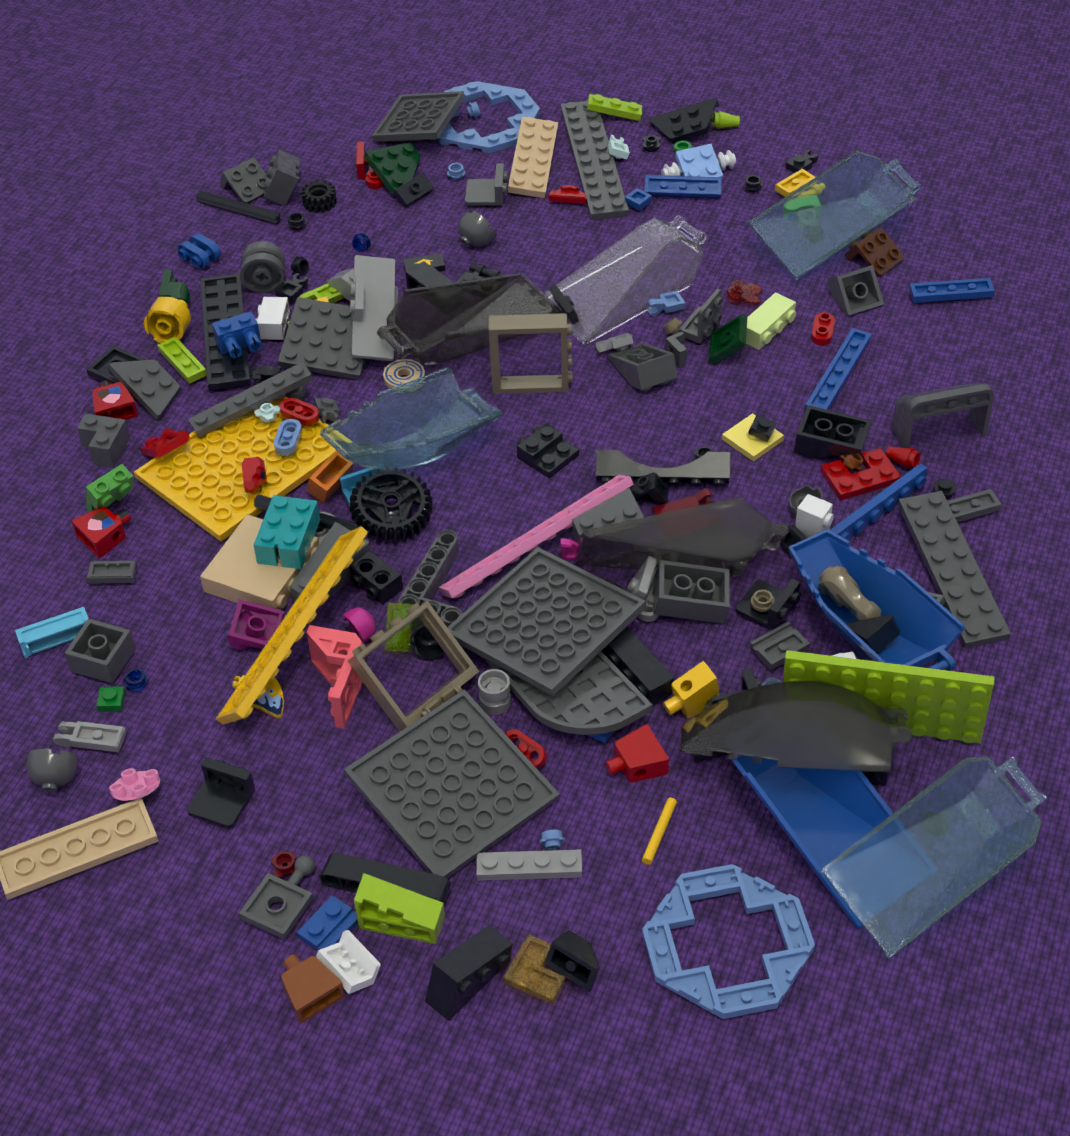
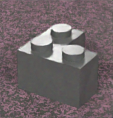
M85 413L77 427L82 447L89 448L93 464L114 468L130 439L126 421Z

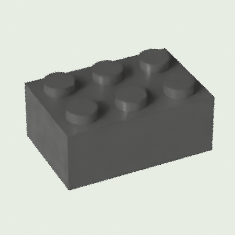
M665 560L659 561L654 575V615L724 623L730 608L729 569Z

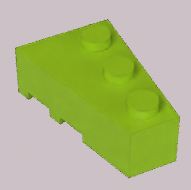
M363 873L354 898L359 929L437 944L445 919L444 904L442 902Z

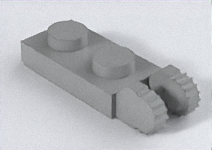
M62 721L58 729L64 734H56L53 742L61 747L69 748L72 746L119 752L127 732L125 727Z

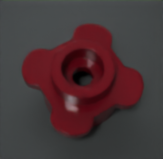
M283 851L271 859V864L275 867L274 876L282 878L284 875L294 873V864L297 858L295 853Z

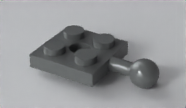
M308 855L298 857L294 864L295 871L288 881L267 873L239 912L240 919L285 940L314 899L313 893L297 886L303 876H309L314 872L315 861ZM273 903H283V906L278 910L269 908Z

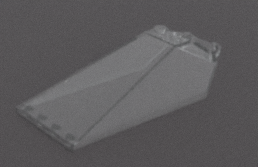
M676 215L671 222L661 218H653L631 231L559 282L557 287L564 296L568 295L574 303L572 307L580 320L576 324H572L567 318V324H571V334L587 345L642 314L647 309L652 308L648 304V300L658 299L659 294L673 291L681 292L693 285V280L703 254L701 244L707 240V234L691 226L681 215ZM679 228H682L684 231L692 235L693 238H690L688 235L679 230ZM550 290L534 300V305L546 314H564L555 302Z

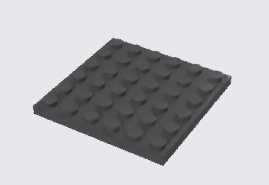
M537 547L447 628L461 646L554 696L647 607L645 600Z
M462 690L344 769V775L427 872L441 875L445 878L450 877L474 860L478 853L485 852L557 801L560 796L559 792L465 690Z

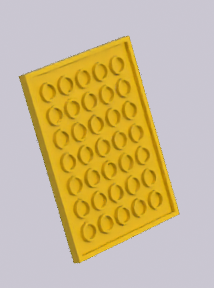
M285 396L282 400L279 401L272 400L269 403H271L273 406H279L281 401L288 397ZM258 407L199 438L195 431L189 434L190 438L187 443L160 458H153L134 471V475L137 480L222 542L236 530L247 514L256 517L264 511L254 506V499L257 495L260 494L270 498L273 495L285 496L309 479L336 450L342 454L352 447V440L328 424L322 423L319 419L312 426L301 425L302 434L294 453L286 456L279 455L274 448V439L280 424L287 420V418H284L278 412L277 418L274 421L263 422L260 420V417L255 416L254 412L260 408ZM259 457L264 460L267 481L260 486L259 491L256 493L245 492L242 474L244 458Z

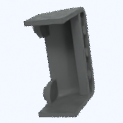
M966 383L904 395L895 404L892 431L900 446L909 448L913 420L970 409L969 415L981 436L984 437L987 435L994 392L988 384Z

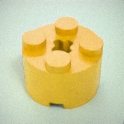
M158 297L144 318L145 331L148 335L150 333L154 336V340L158 343L165 342L173 337L180 340L191 322L187 303L172 297Z

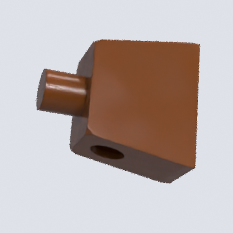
M292 954L284 960L283 965L287 971L282 973L281 980L299 1024L345 997L340 979L315 956H311L301 962L296 954Z

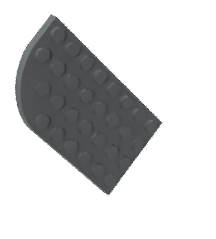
M602 651L554 696L483 658L492 669L502 670L508 675L510 690L537 720L558 731L579 735L603 734L621 729L653 712V705Z

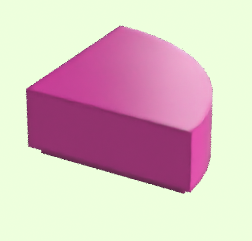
M561 538V559L584 560L583 548L573 540Z

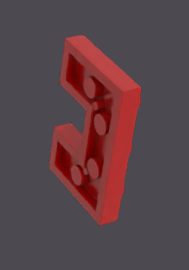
M881 448L861 453L862 463L866 470L851 474L842 460L821 465L820 472L840 501L889 487L901 478Z

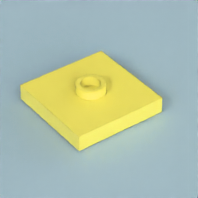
M752 413L723 433L722 440L754 462L784 441V435L774 429L769 441L766 442L748 434L756 417Z

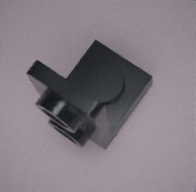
M655 472L633 480L634 485L629 487L635 499L649 494V497L655 500L658 505L668 503V487Z

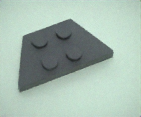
M156 360L114 362L109 364V370L123 383L127 390L156 421L161 419L164 410L169 408L172 399L176 398L180 392V385Z

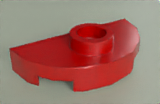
M561 186V189L550 192L548 200L586 204V194L579 191V188L575 186Z

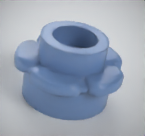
M469 102L470 106L467 109L470 117L474 116L477 119L478 116H481L477 102Z
M452 163L449 165L447 175L453 180H459L465 175L462 164Z
M547 830L541 833L542 839L540 844L546 850H558L565 842V838L562 837V831Z

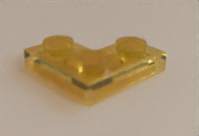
M528 934L503 977L504 983L554 1004L565 984V976L544 968L551 943Z

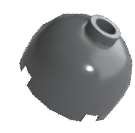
M468 209L458 224V232L461 236L460 241L467 247H486L496 238L497 234L495 229L492 231L489 229L490 223L474 210L470 213V209Z
M52 749L31 750L26 761L28 776L34 784L42 786L43 791L55 792L57 787L66 786L75 777L78 768V755L65 750H60V754L52 753Z

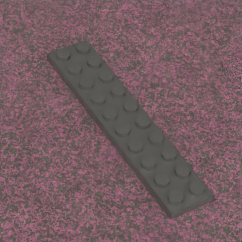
M588 100L561 104V113L583 192L586 194V204L590 219L599 220L629 216L628 205L613 155L609 154V141L600 112L587 110Z

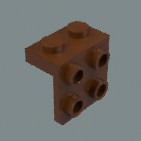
M882 226L874 232L869 230L861 237V241L855 240L848 246L850 250L844 254L850 261L860 253L869 266L873 265L877 276L883 275L904 259V255Z

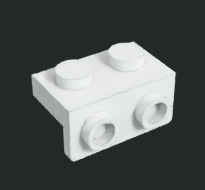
M349 930L342 933L339 943L318 950L316 958L340 979L343 988L348 994L373 985L380 968L378 960Z

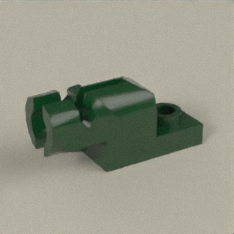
M172 269L164 270L159 297H172L183 300L188 305L190 293L186 284L177 282V278L173 276Z

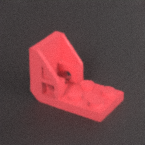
M309 625L306 633L312 663L331 686H334L330 688L328 693V701L332 705L331 716L334 717L335 727L345 729L363 683L348 663V660L354 656L352 651L360 646L362 641L353 632Z

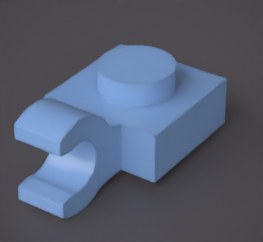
M678 291L659 294L658 299L648 300L650 307H653L647 309L650 316H655L662 310L669 313L685 309V301Z

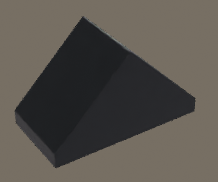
M892 614L846 623L876 654L900 635V629Z

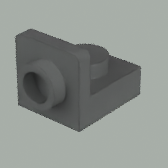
M679 332L667 337L665 350L674 353L675 364L678 368L685 366L687 356L685 334Z

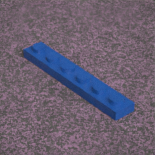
M855 328L851 329L805 404V410L807 405L830 410L870 343L871 333Z
M920 463L830 529V531L848 541L856 534L862 533L868 525L878 521L887 511H891L898 504L899 499L909 497L911 493L925 485L927 467Z

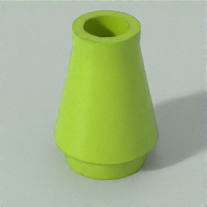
M722 111L714 112L715 116L712 121V127H716V129L739 127L740 116Z

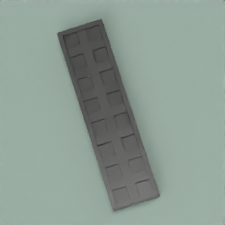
M938 491L899 499V509L938 593L944 595L945 608L964 625V630L959 636L963 648L1008 640L1011 633L943 492Z

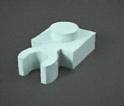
M611 135L609 139V154L613 155L616 159H627L630 154L628 145L623 143L624 139L622 137L618 140L614 135Z

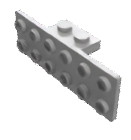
M355 255L354 283H351L350 296H353V300H350L349 312H353L352 357L393 361L395 259Z

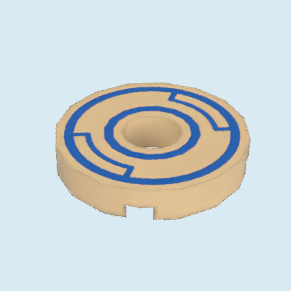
M410 359L396 360L384 369V383L390 390L395 392H402V390L411 392L418 389L424 383L425 371L423 366L417 361Z

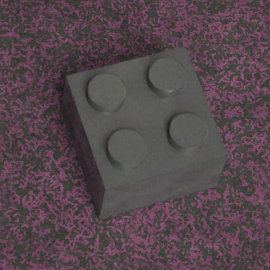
M88 618L66 650L65 656L71 672L113 684L136 648L130 630Z

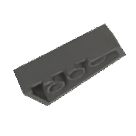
M337 522L334 523L289 586L293 604L338 538L351 530ZM363 539L365 543L359 551L353 554L351 564L371 551L369 541ZM350 567L342 570L340 581L328 591V599L350 581Z

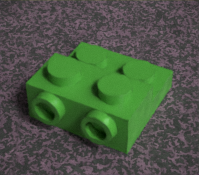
M123 464L86 486V510L88 512L101 507H108L114 501L123 499L132 490L133 475Z

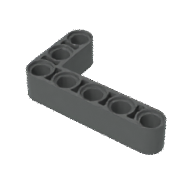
M443 530L437 535L399 598V614L402 619L408 615L406 610L415 603H418L420 606L427 601L446 627L462 615V611L459 608L432 600L459 554L458 537L454 531ZM418 616L408 626L416 627L422 621Z

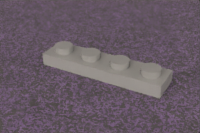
M581 849L485 852L477 854V881L582 877Z

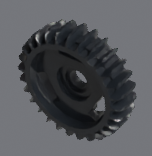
M386 467L385 471L381 472L378 468L377 474L370 471L369 478L362 476V482H356V488L352 489V495L350 496L351 518L359 527L362 526L368 532L369 539L372 536H376V541L378 542L380 538H383L386 544L389 539H393L396 544L397 539L401 538L405 542L406 536L413 539L414 532L420 535L421 528L426 529L427 522H430L433 507L430 489H427L426 482L421 483V477L414 479V472L408 475L406 474V469L398 472L397 467H395L394 471H389L388 467ZM393 498L397 500V504L389 506L385 501ZM413 504L420 505L416 514L407 519ZM369 510L380 522L371 518L366 512Z

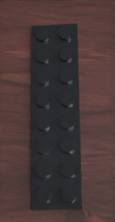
M240 274L200 278L209 391L249 386L251 381L249 376L248 348H241L243 353L240 357L234 352L236 358L230 357L229 352L221 354L215 341L212 326L214 322L244 313Z

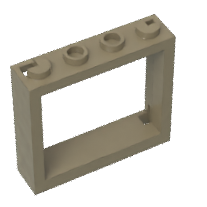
M567 314L489 316L493 394L568 392V383H572V371H568V368H572V355H568V352H572V339H567V335L572 334L571 324H567ZM561 333L562 375L501 376L499 335Z
M428 601L420 606L418 603H415L406 610L407 616L403 619L401 616H398L388 624L390 628L386 632H383L381 629L370 637L372 642L367 646L364 643L352 651L354 656L348 660V663L399 732L419 720L422 708L426 707L436 698L441 703L440 695L449 689L451 685L455 686L458 684L461 687L479 672ZM419 616L459 673L404 715L363 659Z

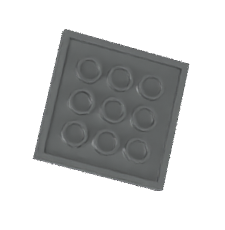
M464 91L400 95L372 134L373 141L402 142L405 140L438 139L464 101Z
M297 297L278 359V366L291 368L303 362L309 372L360 380L366 359L352 357L353 312H349L350 306Z

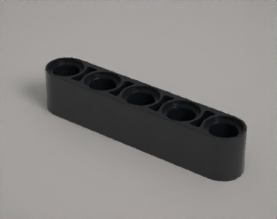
M340 853L329 854L320 876L321 882L328 887L357 893L363 873L435 899L443 904L451 886L450 881L441 875Z

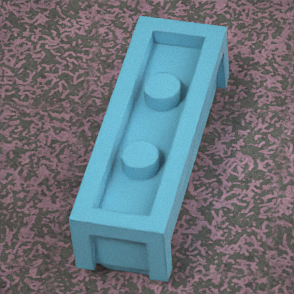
M81 607L15 630L24 657L28 658L37 652L74 640L88 620L85 608Z

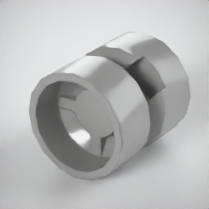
M490 669L483 672L478 679L480 707L485 713L490 715L505 713L511 705L508 675L498 669Z

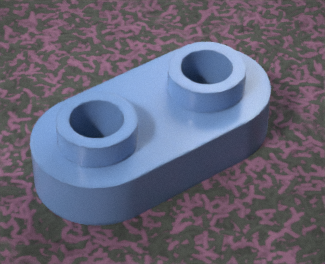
M287 419L280 424L274 439V448L279 455L286 456L295 452L302 434L301 424L298 420Z

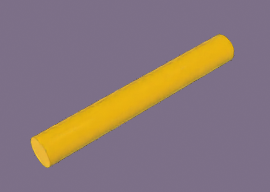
M669 797L665 803L643 855L642 862L644 864L650 865L654 859L677 804L674 798Z

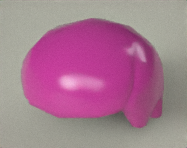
M353 608L343 614V619L349 620L353 633L357 634L362 643L367 642L375 634L376 624L373 616L367 610Z

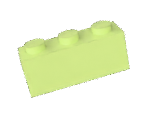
M775 292L747 317L746 344L758 350L765 344H768L777 333H780L789 322L791 323L795 319L796 302Z

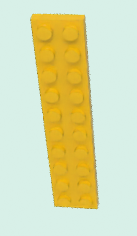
M362 526L341 535L216 717V720L222 725L246 719L251 714L254 701L261 698L265 693V685L279 672L277 667L281 661H285L292 652L291 646L294 642L299 641L304 634L303 628L316 617V609L319 605L321 606L329 597L328 591L330 588H333L340 581L342 570L350 566L353 561V554L364 545L365 541L363 539L368 532Z

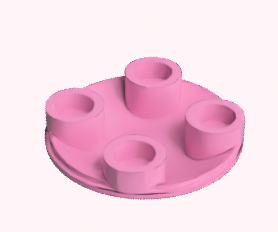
M133 768L126 769L121 773V778L109 787L110 794L114 799L122 801L142 798L158 788L160 777L156 769L138 772Z

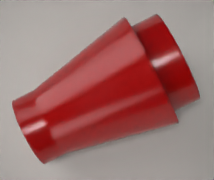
M889 446L886 456L901 466L911 469L919 464L921 453L916 451V448Z

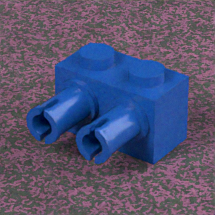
M251 311L212 323L215 341L221 354L229 352L230 357L236 358L234 352L240 357L243 353L241 348L249 346L252 352H256L254 346L257 351L261 350L262 343L258 323Z

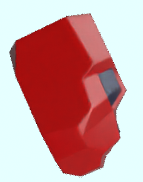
M259 457L244 458L242 462L243 482L246 493H256L267 481L265 463Z

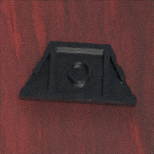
M716 97L651 117L649 121L652 126L658 129L660 134L666 136L667 140L673 144L708 133L710 123L715 116L714 110L719 106V102Z

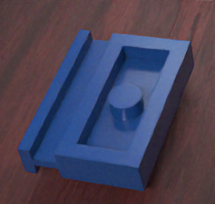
M332 895L297 931V936L300 940L318 951L339 943L344 931L349 930L352 932L358 925L357 914L351 907Z

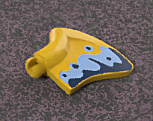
M245 675L234 677L233 688L236 689ZM274 677L267 682L265 693L261 698L254 701L252 707L279 719L283 716L284 699L281 686Z

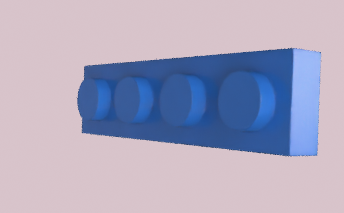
M645 175L644 192L652 196L721 198L722 177Z
M990 278L911 283L909 285V292L913 303L994 297L995 292Z

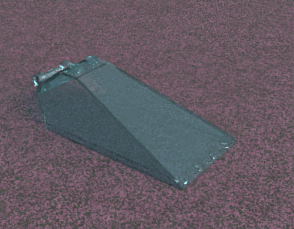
M858 149L748 221V225L797 280L916 200L912 194L917 193L922 185L912 179L902 168L901 162L897 158L885 165L879 157L863 153ZM892 171H895L908 185V187H905L902 184V182L892 173Z
M989 756L966 757L820 870L888 958L897 953L1037 843L1036 839L1042 820L1033 809L1047 797L1043 792L1039 793L1018 768L1016 765L1018 762L1013 756L999 767L995 765ZM1006 771L1011 774L1031 800L1028 803L1004 776Z

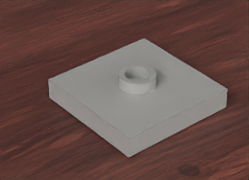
M649 556L631 579L627 588L629 593L644 599L657 561L655 558Z

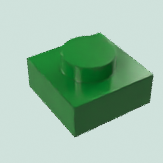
M124 686L100 687L96 705L98 712H122L126 694Z

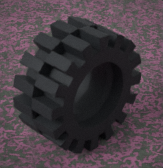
M316 180V183L311 181L310 185L307 183L305 187H302L303 207L306 210L309 209V212L315 210V213L319 211L324 213L325 210L330 211L331 208L335 207L337 203L336 190L331 182L326 183V180L322 182Z

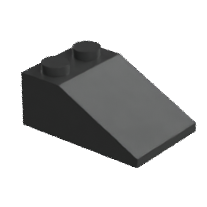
M646 343L608 354V359L628 383L641 391L650 390L652 386L657 384H668L671 382V379L678 377L674 353Z

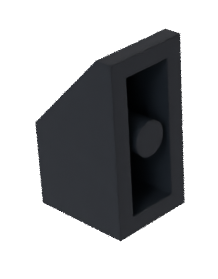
M570 930L552 941L544 963L589 992L594 986L600 969L592 944Z

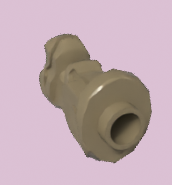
M841 565L830 566L822 572L819 577L818 589L824 596H829L838 607L845 606L849 611L853 610L858 621L881 617V609L873 601H869L859 591L858 584L848 574V570Z

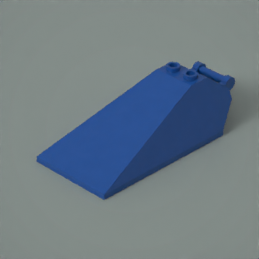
M765 711L759 715V719L739 732H733L726 737L729 746L737 752L730 757L857 929L937 871L824 722L818 724L789 718L779 725L769 711ZM764 727L770 730V732L748 746L743 742Z

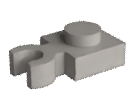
M626 333L608 338V340L596 342L595 345L599 352L611 348H616L617 351L629 348L628 345L633 344L632 335Z

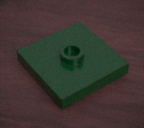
M744 314L739 315L711 333L709 362L713 365L746 346L748 318Z

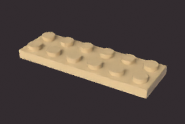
M522 117L507 192L545 198L558 122Z
M142 798L0 851V881L7 900L158 842L157 834Z

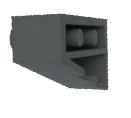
M279 149L276 156L272 155L270 158L269 168L266 173L268 178H266L263 188L265 189V198L285 206L299 180V177L296 175L299 174L297 169L300 165V158Z
M630 488L572 519L573 540L583 548L584 553L644 537L645 518Z

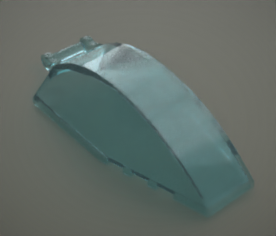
M447 367L378 393L374 401L371 403L369 401L364 402L362 409L357 412L355 410L350 411L348 418L343 421L340 419L336 420L321 430L320 435L346 460L376 470L378 468L385 470L386 467L389 470H394L395 467H397V470L427 464L452 452L481 427L497 420L503 415V412L497 407H492L478 395L477 390L473 387L461 391L452 373V369Z

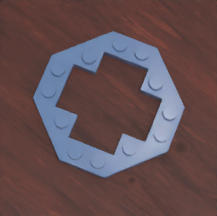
M479 81L453 87L444 92L464 91L465 99L462 103L485 96L491 105L509 101L519 114L507 118V124L511 129L482 138L474 128L457 133L448 123L437 140L441 145L457 144L458 148L467 150L478 148L482 149L483 153L489 154L513 147L517 144L522 117L536 119L540 115V108L524 89ZM459 109L453 117L459 116Z
M734 864L681 874L675 882L674 888L669 894L667 893L657 907L652 919L642 929V936L655 982L722 1019L778 1008L815 948V943L799 898L790 893L786 895L776 890L774 885L757 876L753 878L743 873L742 869ZM739 892L746 914L773 909L786 950L762 955V964L767 979L716 989L709 965L682 971L670 929L695 924L690 901Z

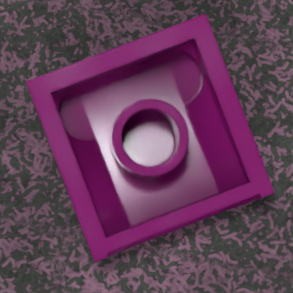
M239 599L227 641L233 648L238 650H244L248 647L263 649L282 622L285 611Z

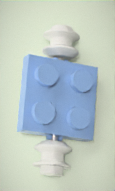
M712 144L680 150L675 153L678 165L675 162L672 163L671 167L664 164L661 174L668 176H680L682 174V176L723 178L722 171H725L726 166L733 169L734 164H736V157L730 150H727L726 155L719 152L716 157Z

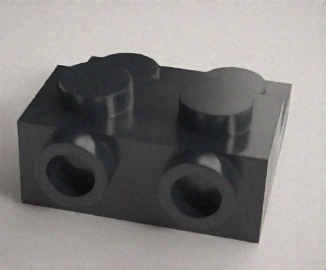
M547 423L542 427L536 426L532 435L528 438L522 437L517 443V458L549 479L579 456V449L563 440V433Z

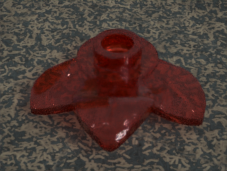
M735 280L731 282L726 293L728 294L727 298L732 302L740 303L745 301L750 304H759L761 300L757 295L761 294L763 289L754 283L746 284L744 280Z

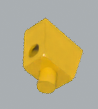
M702 661L671 684L673 697L664 701L663 706L669 715L681 710L686 718H692L703 713L707 701L715 695H720L717 677L707 664Z

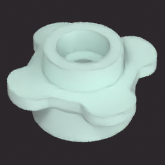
M268 402L262 404L254 413L255 416L260 417L261 421L268 423L277 418L280 407L277 405L273 406Z

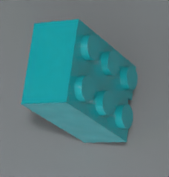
M273 495L253 544L257 564L277 566L278 558L275 548L277 547L281 567L302 570L320 522L318 502L316 500Z

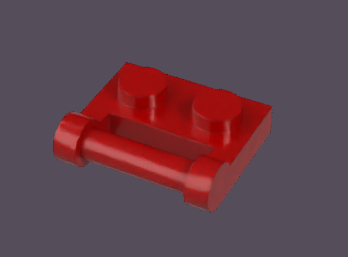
M167 428L163 430L162 436L146 440L145 445L140 447V450L144 456L160 458L187 443L190 436L187 431L179 430L175 432L173 429Z

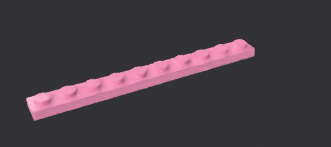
M618 475L438 587L441 594L455 599L462 596L466 589L480 585L487 576L499 573L502 570L501 567L518 561L522 554L535 550L538 544L544 540L553 539L560 530L572 527V519L634 485L631 477Z

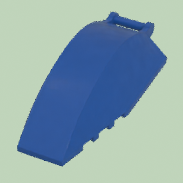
M828 529L789 546V553L812 597L840 636L862 659L922 667L936 660L938 663L928 668L947 671L956 668L955 660L947 651L963 632V623L903 570L897 568L894 571L886 566L885 560L881 558L878 561L868 556V551L863 548L860 551L850 546V541ZM840 565L848 570V574L858 584L859 591L869 601H873L881 609V616L893 615L900 629V635L878 654L846 625V623L858 621L855 618L856 613L853 610L849 611L845 606L838 607L829 596H824L819 591V577L828 567Z

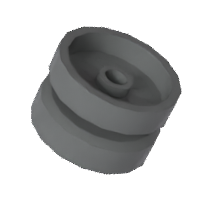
M259 241L249 244L243 250L240 277L245 287L258 293H270L283 283L285 256L280 247L270 242Z

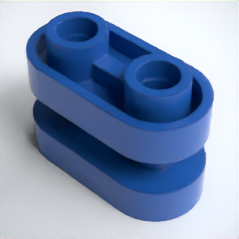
M200 233L191 236L189 242L184 241L178 245L177 253L179 257L199 269L206 268L210 265V260L216 261L222 256L219 246Z

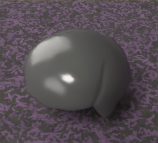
M806 485L790 494L788 505L794 515H797V508L807 494L824 500L819 487L814 489Z

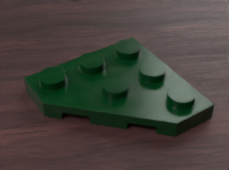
M410 142L365 151L363 157L390 193L395 195L394 191L413 179L420 154Z

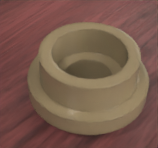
M674 317L663 326L666 330L665 334H676L681 328V319L678 320Z
M758 590L751 597V606L757 611L766 612L775 600L771 592Z

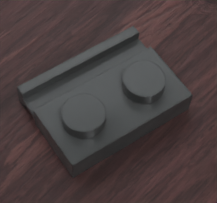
M789 622L750 642V649L756 652L757 657L770 670L785 663L786 650L806 652L810 648V643L796 629H793Z

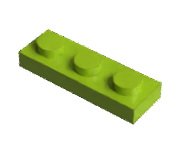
M589 94L587 110L637 121L641 120L642 105L635 102L621 101L617 98L603 97L599 94Z
M176 337L158 344L159 352L189 384L207 376L204 366Z

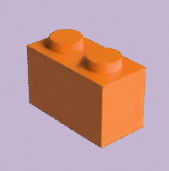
M336 450L309 478L306 491L324 504L340 487V477L352 473L354 462Z

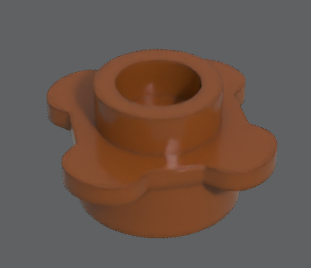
M858 453L840 455L848 469L853 470L855 468L860 471L863 469L860 465L863 462V458Z

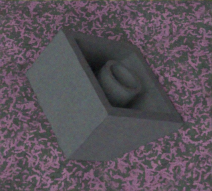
M873 265L827 279L833 300L846 316L884 305Z

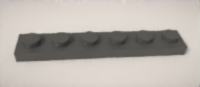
M301 362L189 418V423L199 438L260 407L262 404L268 403L312 381L313 377L305 364Z

